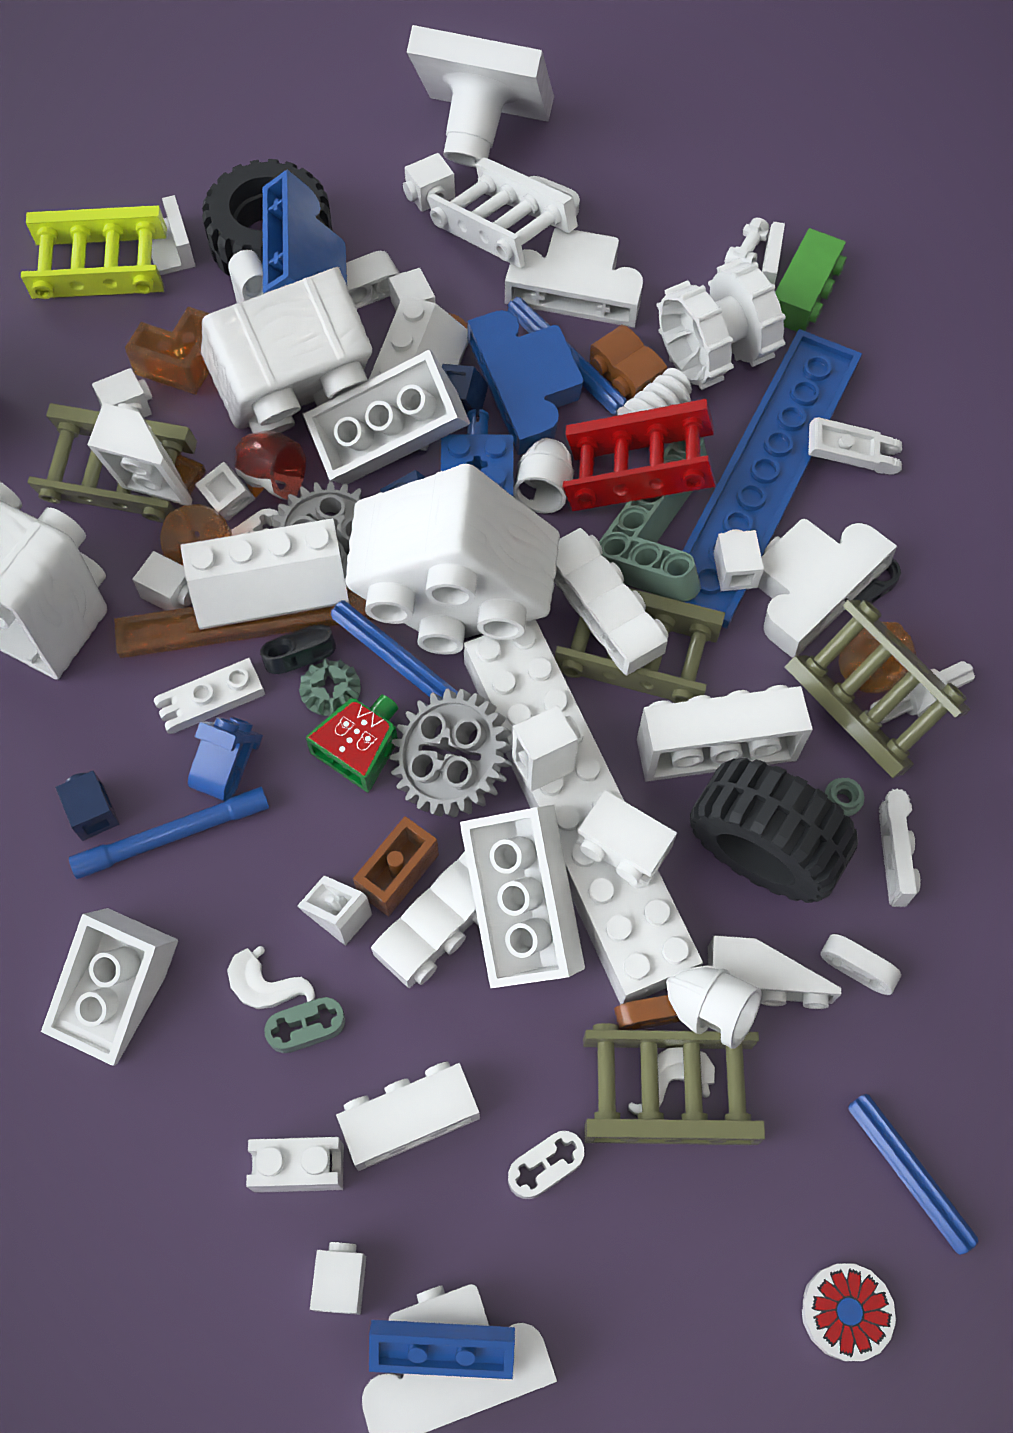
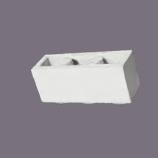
M449 1062L437 1064L425 1071L426 1077L410 1083L409 1079H402L388 1085L384 1089L386 1094L372 1100H369L368 1096H362L344 1105L345 1111L336 1116L353 1163L358 1171L480 1119L479 1110L460 1063L451 1067Z

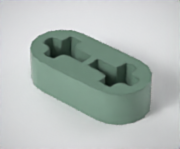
M328 997L318 998L272 1015L264 1028L265 1038L269 1045L277 1052L291 1053L339 1035L345 1025V1014L336 1000ZM327 1008L330 1014L337 1013V1016L331 1019L332 1026L329 1028H324L321 1023L308 1026V1022L320 1018V1010ZM286 1022L290 1028L303 1026V1028L290 1033L291 1040L288 1042H283L280 1037H274V1034L280 1031L279 1024Z

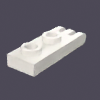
M247 658L162 693L154 698L156 707L161 709L159 711L161 719L167 721L164 725L167 733L173 734L265 695V692L250 659Z

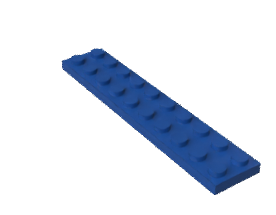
M801 329L797 331L683 549L684 552H687L694 558L701 584L699 594L695 598L684 602L725 612L722 627L726 629L747 589L720 590L713 554L718 534L735 529L742 531L756 530L761 557L764 555L765 549L770 543L813 457L808 455L809 424L817 417L831 420L862 356L860 352Z

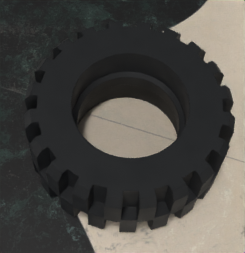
M259 159L253 160L246 166L239 164L233 167L232 172L229 174L224 172L217 179L218 184H212L202 205V219L211 255L214 261L218 263L219 268L226 275L230 276L229 261L234 254L242 250L254 251L263 265V230H255L248 227L263 220V186L287 169L314 192L320 204V213L316 218L333 231L327 193L318 179L313 177L304 168L298 169L294 163L286 161L285 164H282L277 159H268V162H259Z
M738 758L722 763L713 774L690 813V826L693 828V834L701 840V844L706 850L714 854L716 859L731 867V870L738 875H743L751 880L750 882L765 887L776 895L787 896L788 899L794 901L802 900L805 903H812L828 897L838 883L858 845L857 829L854 828L853 821L849 816L844 815V810L837 803H833L827 798V794L819 788H813L803 778L795 777L781 767H772L767 765L766 762L757 759L750 761L748 758Z

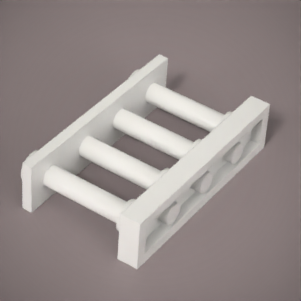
M486 157L475 163L478 182L450 202L433 193L427 196L431 208L430 216L437 227L519 268L525 265L522 245L551 225L570 233L578 227L572 196ZM484 194L492 197L472 212L464 209ZM505 204L514 207L493 223L485 219ZM526 215L536 218L516 233L507 230Z

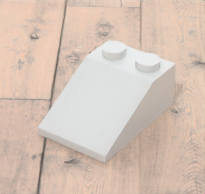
M109 908L82 914L41 1032L112 1066L118 1064L166 977L178 939Z

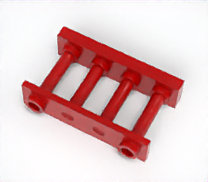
M707 399L566 425V438L575 460H580L579 479L563 481V488L572 512L716 487L709 456H701L700 437L714 435V425ZM685 440L686 459L664 463V444ZM650 447V466L629 469V450ZM614 453V472L593 476L594 457Z

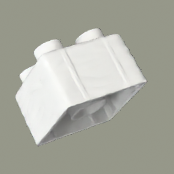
M339 267L326 270L206 315L202 320L201 354L213 382L224 402L233 425L238 429L250 426L257 441L276 436L293 427L295 422L292 415L297 413L301 406L315 401L318 407L368 381L364 369L372 354V346L369 338L366 336L364 326L361 323L360 316Z
M461 464L387 492L364 498L355 504L345 582L351 591L367 600L365 612L369 617L384 623H405L419 632L418 645L428 652L444 655L455 654L463 649L464 638L483 634L494 639H516L524 634L526 622L546 617L549 614L554 590L560 534L558 530L511 496L479 469L470 464Z
M0 482V651L53 679L59 680L73 658L90 637L92 631L95 630L98 622L102 620L107 612V605L98 589L106 578V574L96 562L78 550L79 546L86 539V534L72 518L57 509L46 508L40 517L36 519L20 510L22 508L21 500L11 489Z

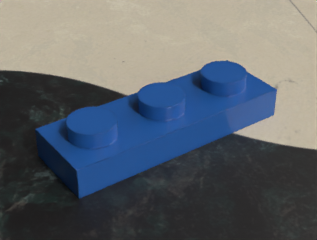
M371 1320L369 1372L513 1380L515 1327Z

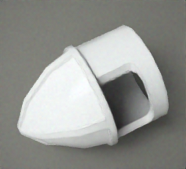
M543 438L534 443L518 462V474L514 484L513 495L515 499L533 512L553 513L560 510L566 503L567 496L563 488V481L573 480L574 470L571 454L562 442ZM525 482L529 486L537 488L533 500H529L521 494L519 490L521 483Z
M708 965L683 969L668 977L666 981L669 1001L679 1019L693 1032L702 1034L708 1028H711L721 1033L722 1044L733 1049L741 1044L756 1018L761 1003V989L730 975L726 969Z

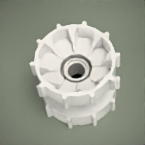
M741 258L717 267L718 273L712 280L708 281L710 295L706 292L704 285L700 287L690 285V282L687 280L666 289V296L661 302L657 303L660 323L658 331L662 334L665 347L670 356L669 361L673 362L675 367L687 376L690 383L699 385L701 390L724 380L723 375L728 370L734 368L731 363L732 353L735 355L736 361L750 362L751 366L754 367L774 358V352L785 345L783 340V320L786 319V316L781 311L779 300L774 291L775 285L771 284L761 272L757 262L753 264L744 263Z

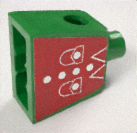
M383 694L378 697L370 708L357 699H349L306 736L310 754L369 793L395 748V745L391 743L392 740L398 739L396 727L389 722L399 709L397 704Z

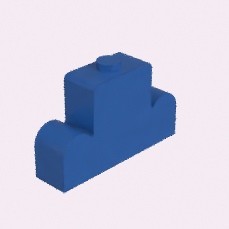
M288 169L263 186V294L335 267H339L347 285L346 244L344 240L316 218L320 213V204L316 195Z
M500 310L468 320L467 339L485 381L489 385L488 388L509 435H513L515 450L518 455L526 453L537 441L543 438H555L559 418L557 408L580 399L583 377L580 373L581 366L578 354L574 349L570 350L558 325H552L518 337L519 323L517 318L508 311Z

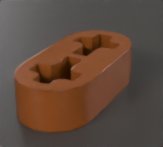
M668 995L631 1001L614 1008L619 1030H639L682 1022L669 1001Z

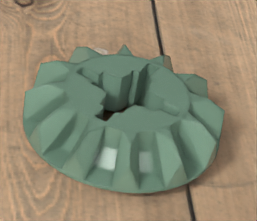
M325 658L322 663L317 665L310 664L309 670L305 675L301 676L299 692L303 703L309 710L322 716H330L349 699L354 698L358 700L361 685L354 667L346 665L341 659L337 662L329 661ZM326 676H330L334 684H339L334 686L333 698H330L325 688H319L325 685Z

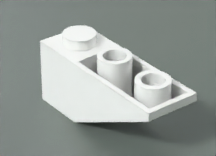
M713 936L708 946V966L726 969L730 975L761 989V1004L782 1006L786 1004V1001L803 1002V1007L824 1009L828 1008L829 1004H833L841 995V987L756 938Z

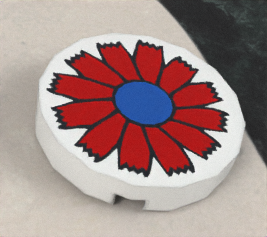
M833 1264L818 1271L806 1285L803 1295V1324L810 1339L825 1354L842 1361H865L880 1354L889 1343L896 1323L894 1301L885 1283L871 1270L857 1264Z

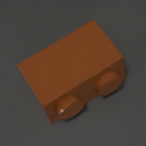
M404 816L354 876L353 881L356 890L363 892L370 904L389 917L439 856L437 839Z

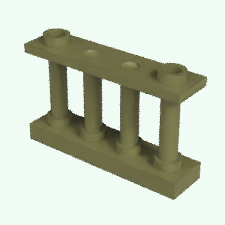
M53 403L49 404L46 416L60 433L47 479L29 476L27 482L39 494L38 497L40 499L56 504L60 503L61 500L138 513L142 514L146 519L156 522H163L165 518L177 520L179 514L170 501L153 496L150 498L131 494L132 490L122 488L119 483L116 491L96 488L103 463L92 450L82 485L62 482L74 438H77L79 434L91 436L100 412ZM144 419L152 428L151 430L157 439L161 441L162 446L172 459L174 465L177 456L181 455L182 452L188 454L195 453L197 440L189 427Z
M635 590L645 602V612L654 620H660L668 634L669 632H676L691 638L681 677L658 672L663 655L644 665V668H639L626 676L617 667L609 654L607 658L585 653L591 631L581 616L570 649L557 646L555 651V660L561 672L568 677L579 678L582 676L669 699L673 703L686 702L693 697L704 695L707 684L695 681L705 642L717 643L725 612Z
M847 600L842 606L853 618L816 656H794L785 668L892 778L904 775L914 765L908 758L910 755L908 750L948 711L957 718L966 715L971 709L964 703L967 699L966 696L952 683L945 685L879 620L882 615L875 606L867 600L862 602L860 600ZM865 628L880 645L842 684L839 682L835 684L826 674L828 672L827 666ZM893 655L909 672L870 711H862L853 702L855 699L853 694ZM921 683L937 700L897 739L892 738L890 740L880 729L882 727L881 721Z
M611 1023L593 1025V1030L585 1031L583 1047H597L598 1112L594 1113V1119H587L585 1122L584 1142L698 1145L760 1144L765 1140L764 1121H751V1114L746 1111L743 1049H752L759 1041L758 1032H748L741 1044L733 1049L722 1044L721 1033L717 1031H705L702 1034H697L693 1031L618 1030V1025ZM683 1047L685 1113L681 1114V1120H664V1113L659 1112L657 1048ZM615 1048H640L642 1112L638 1113V1119H620V1113L616 1112ZM700 1049H726L729 1114H725V1120H708V1114L703 1113Z

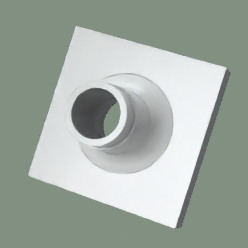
M412 25L407 54L430 98L451 102L444 157L469 167H476L475 163L484 157L488 158L490 148L493 146L501 112L549 122L554 94L542 50Z

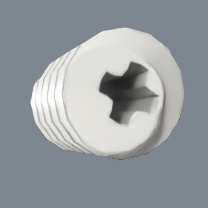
M668 368L653 383H649L643 391H639L633 399L628 400L624 407H620L617 410V414L623 415L691 402L689 395L692 391L690 381L680 370Z

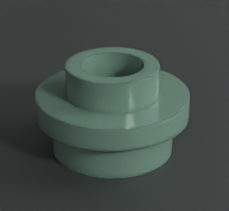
M835 779L825 789L824 793L828 795L827 798L833 803H837L844 810L845 816L856 814L864 804V792L861 786L853 779ZM837 795H846L849 798V803L841 802Z

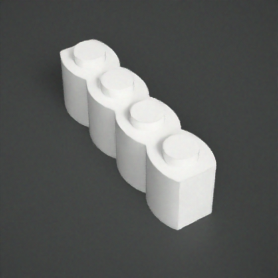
M579 528L559 540L554 583L563 591L571 606L584 619L596 639L606 648L617 667L627 676L665 654L668 633L660 620H654L645 612L646 605L641 595L635 590L631 591L623 583L624 577L620 568L614 562L609 563L602 556V548L596 537L593 535L589 536L583 529Z
M465 851L371 947L373 955L408 988L416 982L420 985L424 984L437 969V965L434 964L435 961L445 952L449 955L454 953L466 939L463 932L474 922L479 925Z

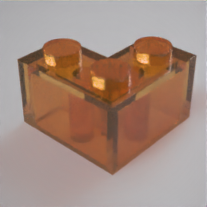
M187 307L172 332L140 322L125 346L134 374L196 395L209 374L201 354L202 320L210 313Z

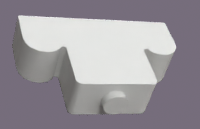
M555 228L545 258L537 251L524 249L522 251L525 265L519 268L510 263L505 279V304H508L516 297H521L536 310L635 328L640 307L643 277L636 269L630 267H622L615 270L618 238L572 230L570 233H567L559 228Z
M801 519L782 538L779 536L775 537L768 544L764 555L761 557L764 570L758 588L772 598L768 604L764 622L765 635L790 657L798 656L845 610L842 605L845 603L844 600L846 598L853 600L873 579L878 578L889 567L897 545L873 527L862 523L848 526L842 533L840 543H837L809 520Z
M472 1284L448 1293L444 1292L443 1285L429 1289L416 1295L418 1304L394 1312L389 1316V1321L489 1326L478 1289ZM517 1323L510 1326L515 1327L513 1380L404 1374L403 1378H401L399 1375L392 1373L376 1376L367 1384L362 1396L363 1412L369 1433H426L557 1382L541 1334L529 1324Z

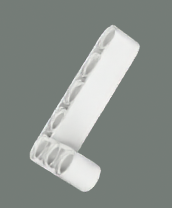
M242 250L234 254L229 261L228 268L237 303L262 295L263 265L257 254L252 250ZM376 251L346 263L347 288L356 309L390 296L389 277L400 273L385 251Z

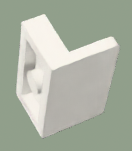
M175 195L162 198L167 218H164L167 227L166 239H152L153 264L157 265L160 275L196 267Z

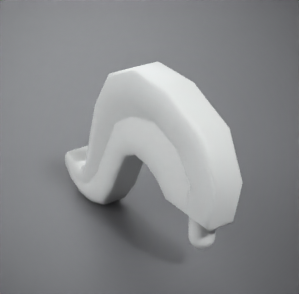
M262 946L257 947L253 952L246 948L235 954L227 969L231 989L243 1004L255 1009L275 1007L299 995H305L307 1002L315 1000L313 986L302 977H292L272 983L264 980L261 972L262 964L257 959L265 951Z
M683 1047L667 1048L658 1054L659 1107L663 1102L668 1084L673 1080L684 1082ZM700 1051L702 1096L707 1098L710 1095L709 1085L714 1084L715 1067L706 1053ZM631 1102L628 1105V1110L638 1116V1113L642 1112V1103L634 1104Z

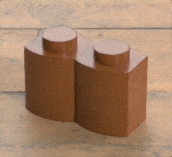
M620 325L593 343L590 348L589 363L605 379L612 382V386L627 400L633 399L639 391H643L649 383H653L659 375H662L667 370V366L661 357L651 348L644 346L640 338L625 325Z

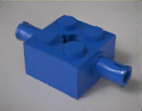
M473 409L467 413L470 422L467 425V434H449L441 438V471H446L461 464L473 465L513 496V435L488 434V412L479 409V422H476V409Z

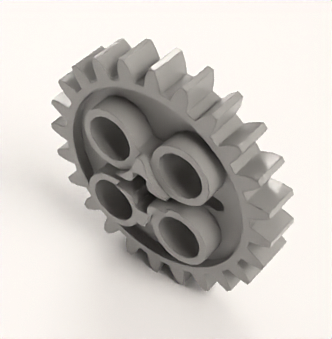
M329 481L327 489L322 490L320 485L315 482L314 492L309 493L302 486L300 487V498L289 494L288 505H278L279 515L272 516L273 528L271 529L333 518L344 578L346 579L347 554L350 551L349 540L352 532L354 506L361 500V489L358 488L350 494L348 493L347 483H344L340 490H335L333 481ZM333 512L336 513V515L328 516L325 515V513Z
M445 689L442 699V697L433 692L430 694V705L420 700L417 701L419 709L417 715L409 711L405 713L410 721L408 726L397 725L399 731L403 733L402 739L392 740L391 743L400 747L399 752L390 755V759L400 765L392 770L391 774L398 778H403L396 786L397 789L408 792L405 799L414 804L417 803V808L425 812L430 810L431 814L442 817L444 812L451 817H457L459 809L462 812L471 814L472 802L483 807L486 805L484 793L488 792L495 796L498 794L493 786L495 780L500 782H506L507 780L500 773L501 767L512 766V762L503 758L504 753L512 751V745L503 740L510 736L512 732L508 728L501 726L506 718L500 713L495 712L497 707L489 701L484 702L485 698L477 693L471 696L464 689H460L458 694L450 689ZM442 724L441 733L434 737L436 728ZM477 729L476 739L469 744L470 734ZM422 746H435L451 752H455L458 749L465 754L481 755V759L478 761L470 760L454 754L443 756L435 751L422 750ZM433 762L432 771L426 776V768ZM468 767V775L460 783L461 772Z

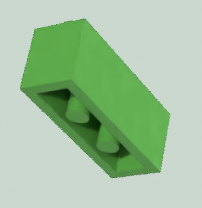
M811 228L808 229L775 291L781 311L786 316V319L783 320L784 327L796 332L799 329L806 331L810 322H817L823 308V303H820L822 298L828 300L835 284V280L832 277L833 275L839 277L846 263L847 257L842 256L846 241Z

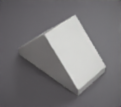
M323 876L298 904V907L345 946L372 915L368 898L363 892L326 876Z

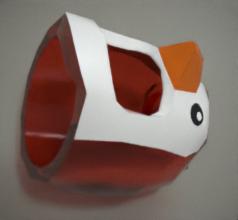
M268 430L242 437L235 447L234 467L238 476L246 482L253 496L256 498L264 489L284 500H288L289 494L297 496L306 470V456L301 445L280 432ZM276 483L285 484L286 486L280 490Z

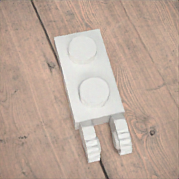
M819 417L814 418L809 424L808 455L875 470V472L885 473V475L898 474L902 470L900 459L890 457V455H895L902 451V441L897 440V438L893 439L892 437L881 435V432Z
M898 788L896 790L892 789L891 792L889 791L885 797L886 800L881 803L879 807V820L889 904L892 907H906L920 890V874L918 869H913L912 855L915 850V837L912 831H908L906 819L912 811V804L909 802L911 799L906 791L904 792Z

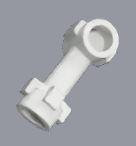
M754 218L749 225H745L743 229V235L746 236L741 247L731 246L729 248L725 264L741 258L744 263L753 264L756 262L757 253H754L753 250L760 241H766L769 235V224L764 219Z

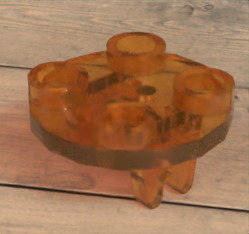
M187 504L170 512L163 522L160 533L163 556L184 566L181 544L232 536V531L225 518L215 509L202 504ZM195 531L199 532V537L195 535Z
M882 622L916 655L913 639L900 623ZM865 628L840 653L839 666L841 674L845 679L880 645ZM892 655L858 690L865 693H880L892 689L909 671Z

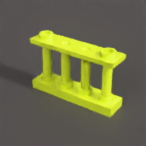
M159 205L27 212L26 225L36 245H40L38 270L21 272V278L32 299L164 292V284L157 265H151L152 239H166L167 227ZM139 240L137 265L118 266L119 241ZM106 242L104 267L85 268L86 243ZM54 244H73L71 269L52 270Z

